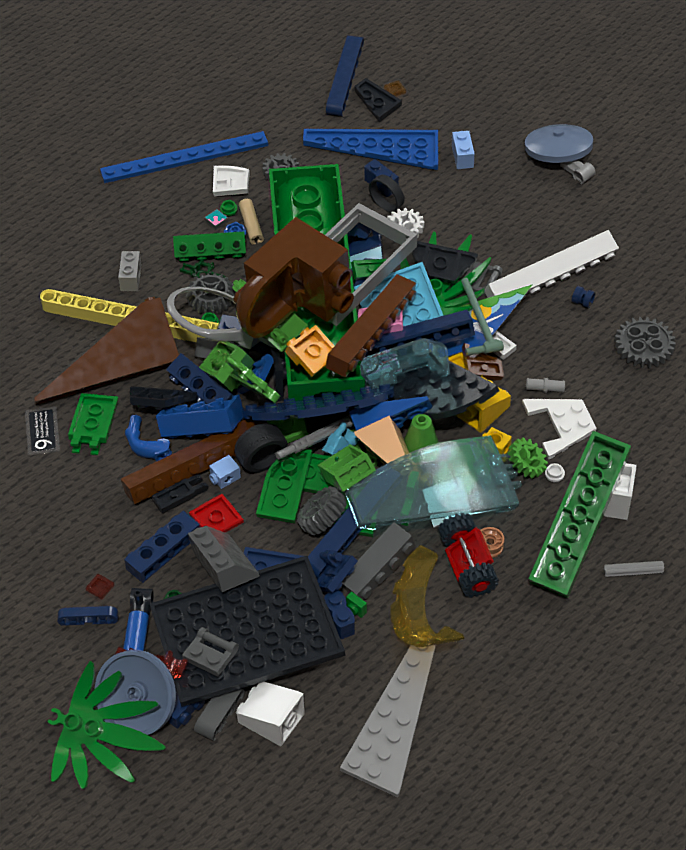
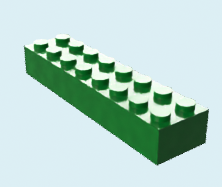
M592 431L530 574L529 582L568 599L629 458L631 445Z

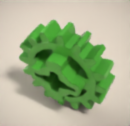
M522 438L521 440L516 439L509 446L510 450L507 452L511 456L509 461L514 463L512 467H516L518 473L524 472V477L528 475L531 478L539 477L547 469L546 465L548 462L544 460L547 456L541 453L543 449H539L537 443L532 444L531 439L526 441L525 438Z

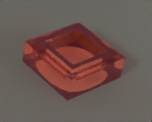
M97 574L85 589L102 600L114 587V582Z

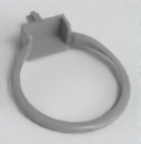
M185 287L174 291L167 299V310L170 316L179 325L194 334L217 341H235L243 348L251 349L260 341L274 349L276 348L265 337L253 338L246 334L242 328L237 330L236 328L205 329L198 327L184 319L174 306L175 298L185 292H207L233 301L234 296L206 287Z

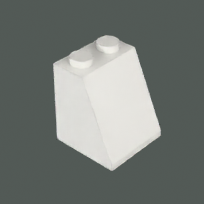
M260 682L257 687L254 686L250 690L245 703L242 702L236 711L238 723L282 746L305 714L303 693L267 682Z

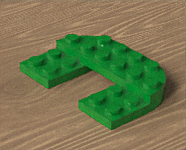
M304 449L280 460L277 459L266 474L256 516L296 523L303 491L317 493L325 487H334L325 480L318 467V464L331 456L313 454L312 450ZM375 472L342 492L347 500V505L344 508L345 511L376 475ZM379 510L358 535L373 537Z

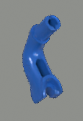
M138 415L130 417L128 428L125 430V436L135 454L143 458L155 459V461L171 455L172 451L169 449L170 441L168 439H158L157 441L139 440L141 417Z

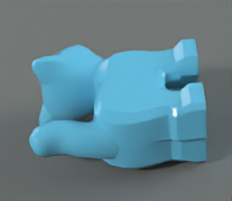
M341 422L335 432L328 437L326 445L322 449L324 453H329L332 456L349 444L357 445L358 438L349 428L346 429L347 424L345 422Z

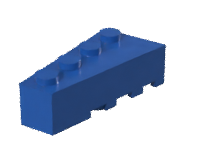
M240 395L232 396V400L224 401V398H217L209 404L201 401L192 404L190 407L184 404L162 409L156 415L161 437L169 436V438H176L180 435L192 437L197 434L211 435L217 432L222 434L232 432L243 418Z

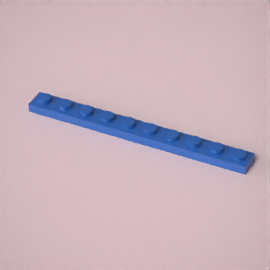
M264 131L108 166L100 168L104 183L266 147L268 146V141Z

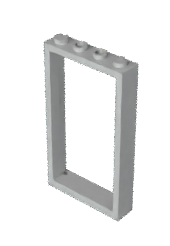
M360 203L325 235L338 242L360 222L401 246L352 293L354 300L351 307L343 314L337 312L328 321L336 326L417 247L416 233Z

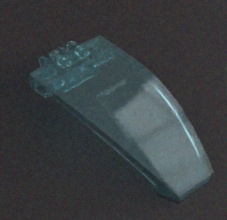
M490 435L441 442L405 454L378 468L348 488L345 494L358 528L378 531L381 526L391 525L393 522L401 524L447 518L450 515L453 517L456 513L460 515L461 513L476 514L496 511L497 513L512 511L519 505L514 489L521 487L522 484L520 481L511 482L510 479L516 477L517 472L512 471L514 469L512 467L513 464L503 463L509 460L510 456L499 453Z

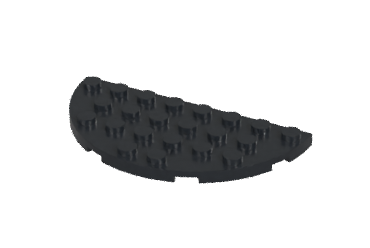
M426 348L399 355L398 359L402 370L388 373L381 378V384L389 383L390 386H394L395 395L393 397L388 395V401L427 396L433 407L423 414L428 415L431 420L447 418L466 412L467 407L477 402L482 404L500 391L496 384Z

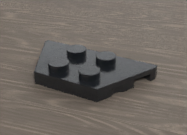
M417 241V247L412 251L415 264L423 262L429 279H439L441 282L455 284L478 258L476 253Z
M130 387V405H138V408L152 406L155 409L162 410L166 409V407L197 400V392Z

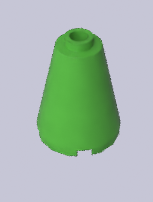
M418 414L414 416L404 441L413 462L418 464L430 463L437 458L440 452V444L435 429L428 415Z

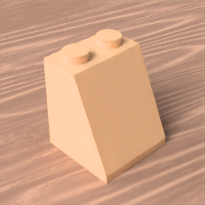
M390 416L354 432L355 436L381 463L387 464L403 476L408 475L415 467L402 433Z

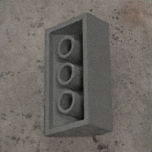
M209 526L199 527L188 533L193 553L222 592L260 576L229 534Z

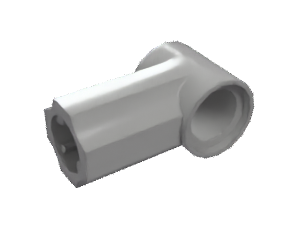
M578 159L560 163V166L570 172L575 180L577 179L581 182L580 184L586 182L596 173L592 164L587 162L583 164Z

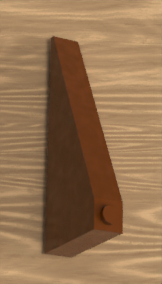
M149 297L145 299V302L137 306L34 398L35 405L169 367L179 356L161 298Z

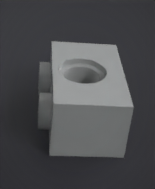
M122 251L118 277L121 291H139L142 266L140 251Z

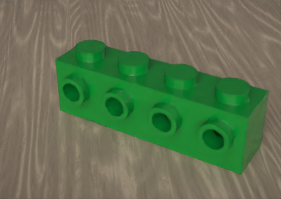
M245 231L173 236L175 258L179 257V261L189 260V257L196 256L197 260L207 259V255H214V258H225V254H232V257H243L242 253H246Z

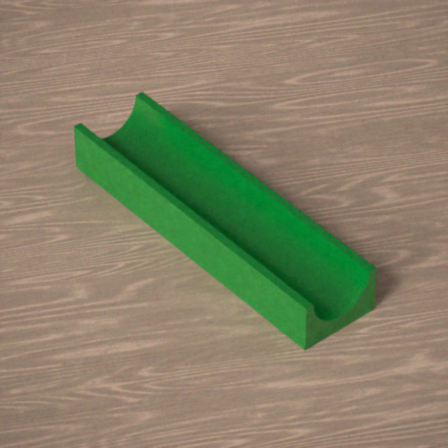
M339 164L269 169L274 236L295 217L325 235L345 216ZM346 234L337 243L348 249L349 268L351 269L348 238ZM351 276V279H350V281H351V293H353V292H354V287H353V279H352V276ZM298 307V311L293 312L308 324L309 329L316 325L334 346L357 321L356 307L337 326L331 322L324 321L304 307ZM284 350L288 398H295L296 401L303 400V396L321 392L341 393L342 390L352 389V392L360 391L361 387H365L363 361H359L356 369L353 372L350 371L346 377L325 367L314 376H311L301 364L296 365Z

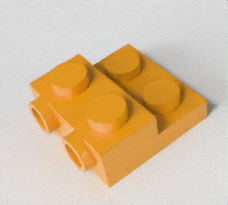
M315 325L311 329L305 328L300 333L299 338H292L286 344L285 353L296 365L301 364L311 376H314L326 366L328 353L334 345Z

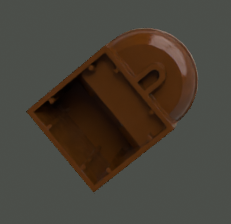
M295 217L244 262L246 284L236 292L233 301L236 303L238 322L243 331L253 338H260L272 332L294 311L297 312L298 307H304L328 322L337 312L345 313L351 307L354 300V295L351 293L350 279L352 270L349 268L348 249Z

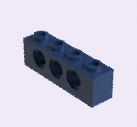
M182 353L166 369L170 374L169 378L176 385L180 382L183 385L181 388L184 391L197 392V402L204 401L205 404H209L217 398H224V401L233 399V395Z
M184 511L175 515L168 524L159 528L151 538L146 539L140 547L126 556L124 559L126 570L140 582L144 583L190 544L188 533L199 528L200 524Z

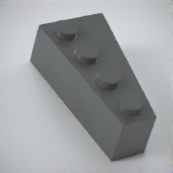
M393 522L354 565V571L343 579L342 588L348 593L352 591L362 600L368 598L377 586L417 552L412 536Z

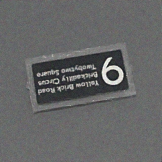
M39 407V409L25 411L28 456L59 452L60 444L56 407Z

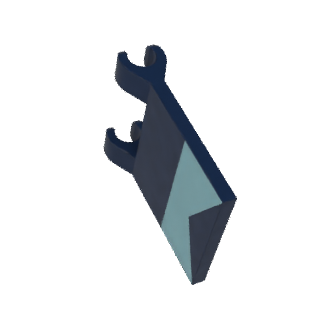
M372 229L373 236L356 241L353 236L347 235L350 262L353 260L383 259L382 234Z

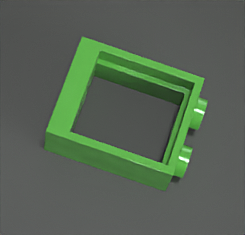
M351 444L318 464L325 480L342 492L376 471L368 454Z

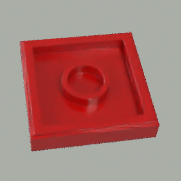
M223 494L216 496L189 512V515L200 524V527L209 526L225 533L244 523V519Z

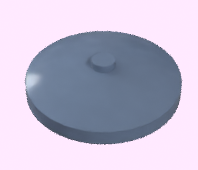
M556 124L544 126L532 131L525 139L527 154L543 162L563 163L574 161L586 156L593 149L592 134L588 130L575 125Z
M127 650L109 658L97 675L95 689L117 671L122 673V677L112 694L97 705L98 709L131 701H156L159 705L155 709L135 717L105 719V722L123 725L146 735L161 729L170 719L176 702L175 684L168 668L159 658L142 650Z

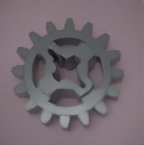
M277 153L275 157L270 155V159L266 158L265 163H263V175H265V179H269V169L299 167V162H297V158L292 159L291 154L286 156V153H283L280 156Z

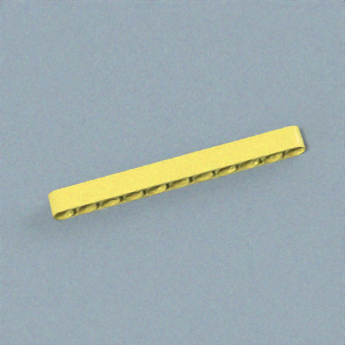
M50 289L44 290L40 294L42 308L46 312L116 326L136 308V306ZM166 313L173 338L197 342V337H202L183 328L169 313ZM182 316L190 323L201 328L217 329L218 323Z

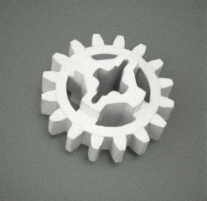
M404 208V211L397 209V213L392 211L391 216H387L393 222L416 233L417 238L419 233H423V216H419V212L413 213V209L407 211L406 208Z

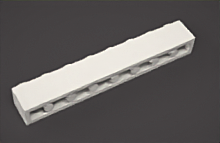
M609 230L488 284L485 288V294L489 298L532 285L527 293L535 294L541 290L540 287L546 286L548 288L554 285L558 279H561V281L566 280L573 272L579 274L586 269V266L594 267L604 258L606 261L615 256L614 253L619 247Z

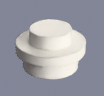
M550 464L545 470V477L551 482H559L564 478L565 471L559 464Z

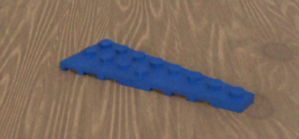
M304 129V146L438 170V130Z

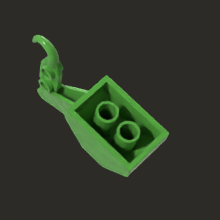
M219 341L199 367L231 392L237 389L239 385H242L273 403H276L281 397L276 391L267 386L268 384L264 380L258 378L251 371L254 360L240 347L228 341Z

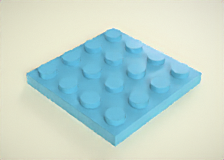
M423 262L390 273L360 303L361 308L369 307L396 274L415 282V291H417L414 300L409 301L407 308L403 311V326L443 316Z

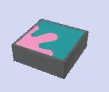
M216 209L205 216L204 221L216 230L227 223L229 218Z

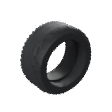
M263 423L245 431L237 440L234 450L236 457L245 470L249 472H263L268 470L277 460L275 453L288 447V443L276 425Z

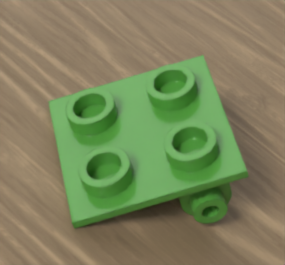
M292 313L272 332L263 337L282 352L287 348L286 344L292 338H297L308 327V324L295 313Z

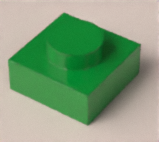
M351 591L346 596V605L353 612L354 616L358 615L362 618L367 613V603Z

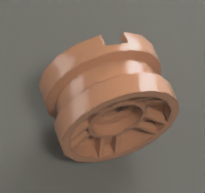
M494 527L481 529L492 558L499 556L504 548L503 533Z

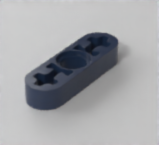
M112 606L62 608L58 611L57 622L62 626L84 625V623L115 624L118 621V610Z

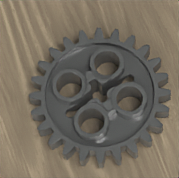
M639 317L638 321L632 318L631 323L625 321V326L620 325V330L617 329L614 342L617 354H621V359L627 358V363L633 361L634 366L640 363L641 368L645 364L651 368L652 364L658 367L659 362L665 364L666 359L670 360L676 345L675 336H672L673 331H668L669 326L662 327L663 322L657 324L656 319L649 321V317L646 320H642Z

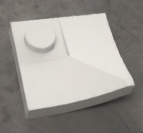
M214 166V196L247 194L250 177L249 169L235 166Z

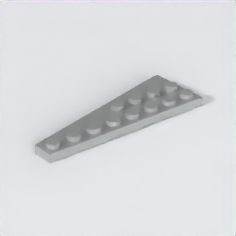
M420 634L416 635L343 761L340 771L395 797L399 796L436 648V641Z

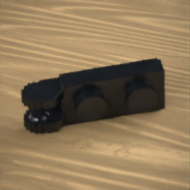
M197 474L152 495V501L160 512L164 513L207 491L209 486L205 482L199 484L203 478Z

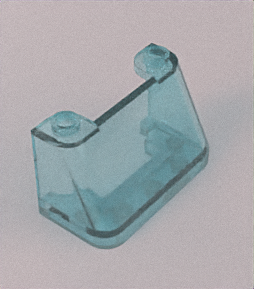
M425 338L365 357L360 364L361 376L373 389L379 388L381 384H396V375L427 365L431 372L436 370L441 377L450 375L448 351L442 342Z

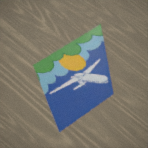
M532 285L478 301L492 335ZM470 303V304L463 305V306H460V307L471 306V303ZM473 308L469 311V314L473 321L475 335L433 346L430 349L431 352L441 357H446L462 352L464 343L469 344V348L482 346L485 343V336Z

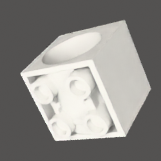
M625 464L604 516L628 519L636 465Z

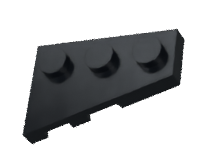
M367 78L355 85V92L379 122L402 106V100Z
M270 346V355L273 357L271 369L274 389L281 396L277 400L279 402L284 400L283 379H287L282 352Z

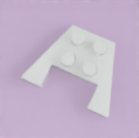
M522 400L528 416L547 411L556 429L559 439L543 442L542 444L548 459L555 457L556 454L565 451L571 445L592 434V431L596 432V426L583 400Z

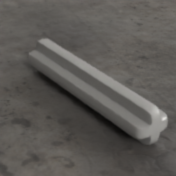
M663 561L604 565V575L606 577L664 572Z

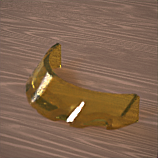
M419 545L407 557L403 564L406 568L401 578L395 583L393 593L396 594V600L391 605L393 629L401 640L413 647H427L463 640V634L448 626H444L436 634L427 621L425 595L438 555L422 545Z

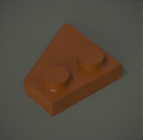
M467 343L463 344L462 352L466 370L489 380L503 379L504 374L501 360L485 353L467 356L465 349L469 348L470 345Z

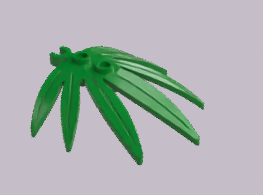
M433 231L429 243L437 245L436 232ZM471 234L459 246L458 250L469 252L472 241ZM491 257L464 277L468 278L470 285L482 275L490 264ZM406 258L400 263V269L409 267ZM429 279L443 316L463 310H468V312L472 310L473 305L459 307L470 302L467 295L452 299L465 291L461 280L449 289L452 284L441 282L439 279ZM485 288L474 292L476 298L485 292Z
M89 661L75 688L68 714L64 715L61 710L56 708L51 709L52 712L57 713L58 718L55 721L48 720V723L54 726L60 724L64 726L53 758L51 781L56 782L63 774L69 757V749L71 748L72 765L76 779L82 789L87 787L88 765L82 748V744H85L90 752L106 768L119 777L134 783L135 778L125 763L111 750L100 744L98 740L118 747L139 751L165 750L166 746L138 730L104 722V720L135 717L155 709L159 704L156 701H131L94 710V707L112 694L122 677V673L120 671L115 672L89 695L95 676L94 663Z

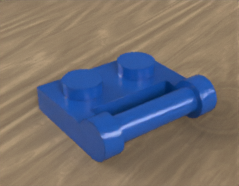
M270 354L264 355L261 360L252 365L251 371L258 378L265 381L273 364V357ZM239 385L235 391L244 394L250 390Z

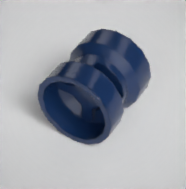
M577 286L571 301L575 304L580 303L583 307L589 309V302L593 303L596 292L592 290L587 291L584 287Z

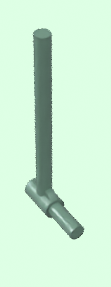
M463 278L461 282L471 305H473L472 308L486 339L482 346L466 348V355L503 351L504 345L502 340L493 338L468 278Z

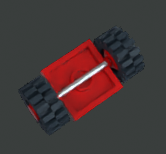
M456 513L453 517L451 515L448 516L449 519H444L443 523L439 524L438 530L445 546H449L445 551L465 596H469V598L485 595L484 593L486 592L488 594L491 593V589L494 590L495 586H498L499 580L493 566L490 565L494 561L481 530L476 528L472 516L468 513H461L460 515Z

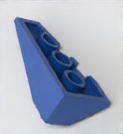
M425 396L380 402L363 408H354L349 413L356 431L387 416H390L397 427L401 428L404 426V421L413 419L418 414L425 413L433 406L428 397Z

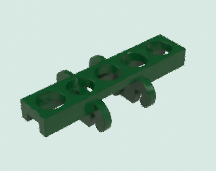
M201 259L194 266L183 263V267L179 270L192 277L200 278V273L213 275L214 272L212 270L215 266L214 262L209 264L205 263L204 259ZM206 266L208 271H202L201 268Z

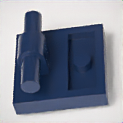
M335 550L321 552L319 554L320 559L328 563V566L317 578L321 591L336 592L342 586L343 579L354 571V565L358 560L352 555H342Z

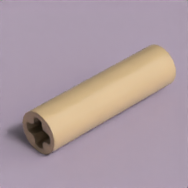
M243 199L239 202V208L250 243L252 245L256 244L255 238L257 243H262L264 237L252 200Z

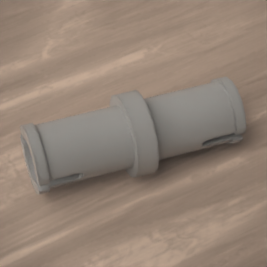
M527 378L526 390H541L543 393H547V391L564 392L565 381L548 380V378Z

